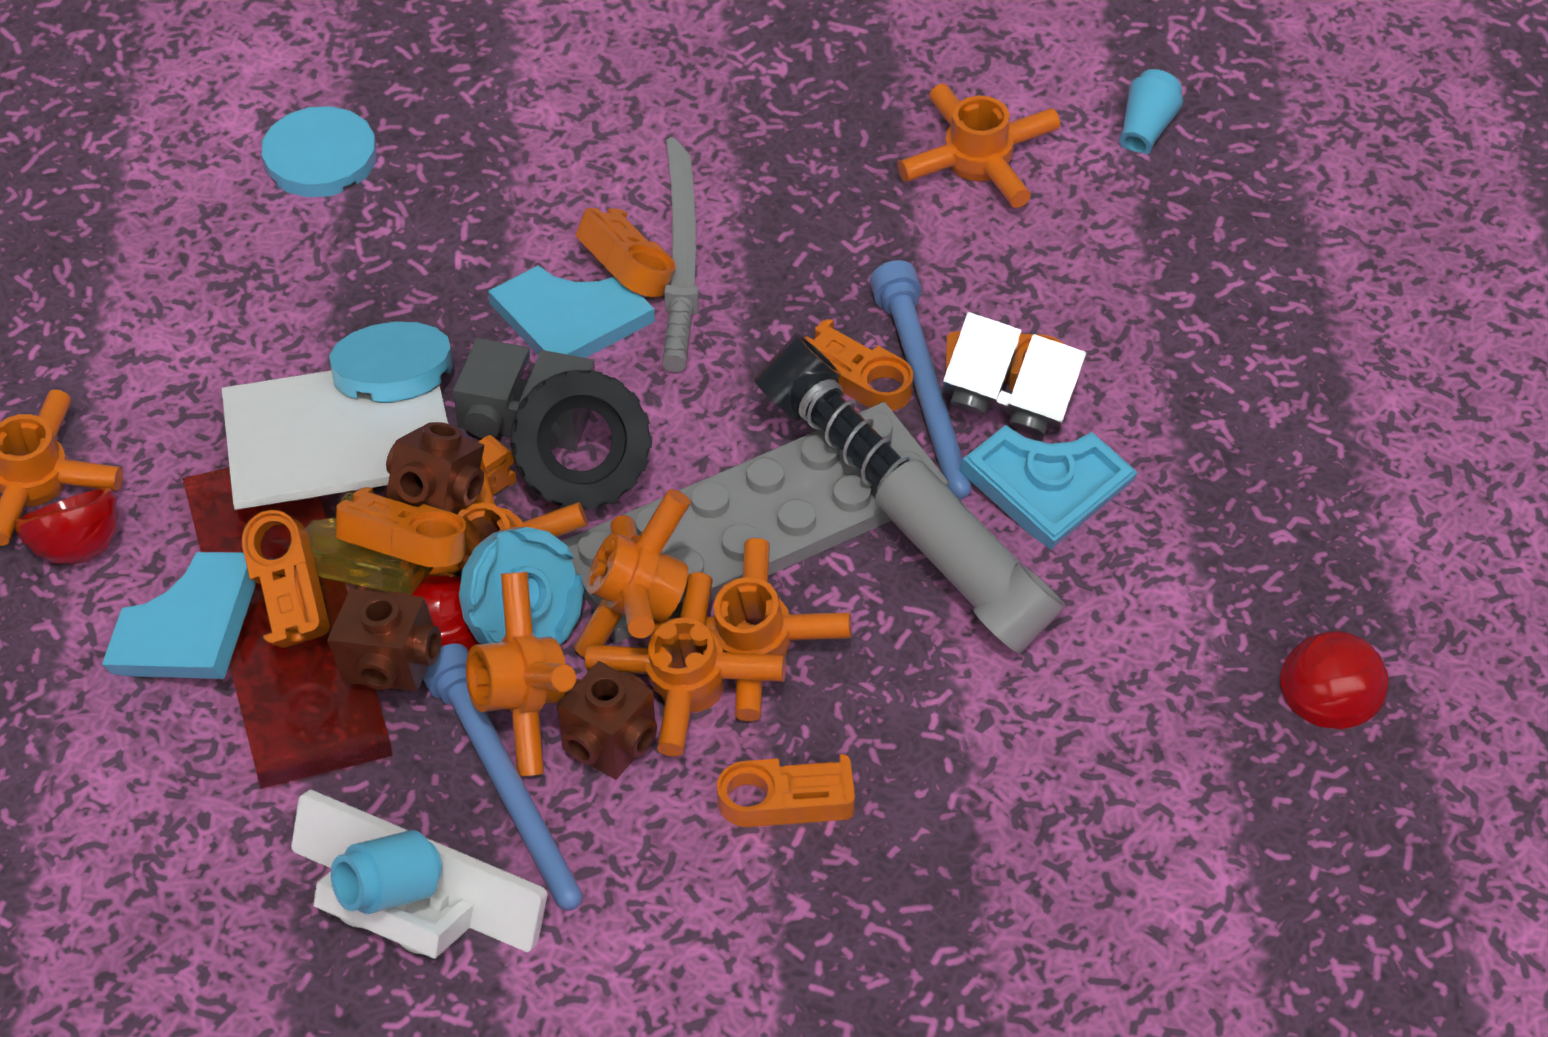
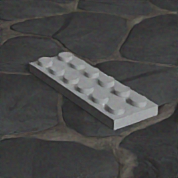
M885 402L859 412L864 419H873L874 424L872 428L882 438L891 437L892 443L890 446L901 458L909 456L910 461L914 459L922 460L949 488V481ZM820 429L679 490L690 499L691 504L662 552L686 562L688 575L693 572L708 574L713 579L710 602L715 600L717 593L724 585L734 579L742 578L744 542L750 538H762L770 543L768 575H771L891 520L875 503L877 487L863 482L861 470L858 467L847 465L843 460V451L840 448L830 447L825 441V432ZM663 497L623 514L633 518L636 524L637 535L642 534ZM613 519L562 541L568 546L575 558L570 560L575 567V573L581 574L584 588L583 597L593 612L602 598L589 594L587 590L588 575L599 547L606 537L611 534L610 524ZM684 592L678 606L669 618L681 615ZM626 615L622 616L611 634L615 644L632 637L628 631Z

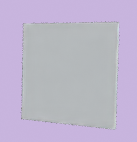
M332 370L222 387L234 509L355 491L364 487L373 488L388 485L390 474L386 470V461L389 451L396 440L429 422L448 424L440 385L436 386L432 391L415 398L390 403L372 401L371 393H361L356 391L358 399L348 397L334 386Z

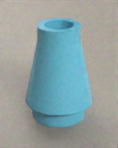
M1150 69L1142 72L1140 77L1135 78L1130 83L1124 126L1119 137V143L1123 148L1144 154L1151 152L1155 141L1183 106L1182 86L1177 78L1168 72Z

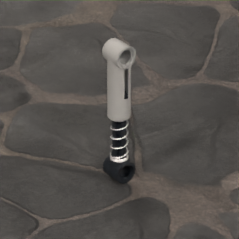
M795 333L754 377L757 386L789 416L797 421L803 418L805 421H808L811 428L822 429L825 432L826 443L830 447L840 448L843 451L844 462L861 470V478L865 484L877 487L875 496L877 506L975 607L973 609L974 613L983 624L1010 649L1018 654H1022L1066 608L1065 603L1038 575L1019 562L922 460L914 459L910 461L909 456L901 458L890 446L892 443L891 437L882 438L872 428L874 424L873 419H864L854 409L856 405L855 400L846 401L843 398V389L838 384V378L841 376L839 370L813 344L800 334Z

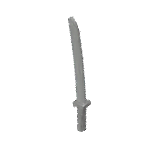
M670 137L666 142L672 196V259L676 263V269L671 279V285H665V313L669 315L662 366L665 370L676 373L683 371L686 367L692 314H698L699 289L698 286H695L696 221L691 156L675 138Z

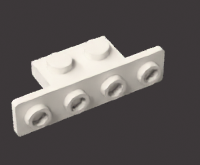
M308 790L298 800L291 847L293 852L331 868L334 859L344 854L350 845L408 830L314 790ZM428 838L427 840L438 850L442 863V871L438 879L437 888L428 899L372 914H364L359 910L348 911L338 902L332 888L331 872L317 882L314 907L339 917L350 926L365 928L399 943L410 952L425 954L434 959L469 928L525 952H530L539 940L547 900L545 888Z

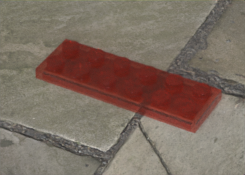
M230 467L182 478L200 552L244 553L242 535L246 525L255 515L267 510L281 511L296 519L305 527L309 536L330 624L328 633L324 636L285 648H280L267 642L263 635L272 633L262 587L256 583L229 663L260 789L393 756L390 738L376 690L366 685L343 682L327 641L348 592L320 496L235 510ZM275 525L263 534L260 548L265 559L276 560L288 552L292 538L287 526Z

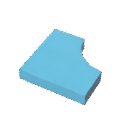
M536 266L488 291L491 306L538 356L541 350L586 358L655 322L654 308L640 294L623 286L615 277L602 281L574 282L554 277L540 266Z
M1006 425L964 457L959 469L964 476L1028 534L1050 550L1134 482L1138 473L1093 432L1073 442L1049 444L1025 438Z
M196 552L185 574L167 592L145 604L123 607L102 666L111 674L121 676L224 679L256 582L249 578L244 553Z

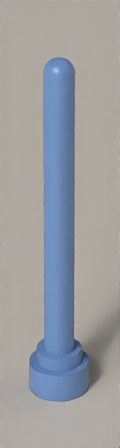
M890 261L880 265L871 274L870 285L876 304L880 308L884 307V310L893 316L906 361L913 370L914 387L941 473L949 481V489L959 499H964L971 492V482L959 471L963 457L915 309L922 291L915 267L907 261Z
M461 644L441 646L436 663L433 666H428L423 677L426 686L433 697L441 698L446 704H452L557 906L565 911L576 909L582 902V892L487 713L478 711L471 702L466 682L468 649Z

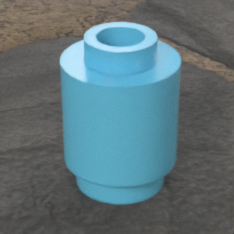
M408 830L350 845L344 854L334 859L331 867L332 888L342 907L348 911L359 910L364 914H372L430 898L437 888L438 879L442 871L441 858L436 847L416 830Z

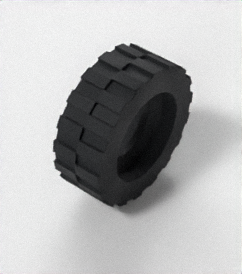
M571 370L552 375L534 386L517 407L518 410L512 420L510 429V448L516 464L515 467L528 484V487L537 495L561 507L580 502L583 509L587 510L611 504L620 499L621 495L628 490L630 491L638 483V477L642 471H645L649 462L647 457L649 448H652V436L649 433L648 424H650L647 412L643 411L639 403L641 401L635 393L628 390L624 383L615 377H610L602 374V372L593 370ZM575 408H586L600 414L609 425L612 435V444L608 456L600 465L586 471H574L561 465L553 456L549 444V434L555 420L564 412Z

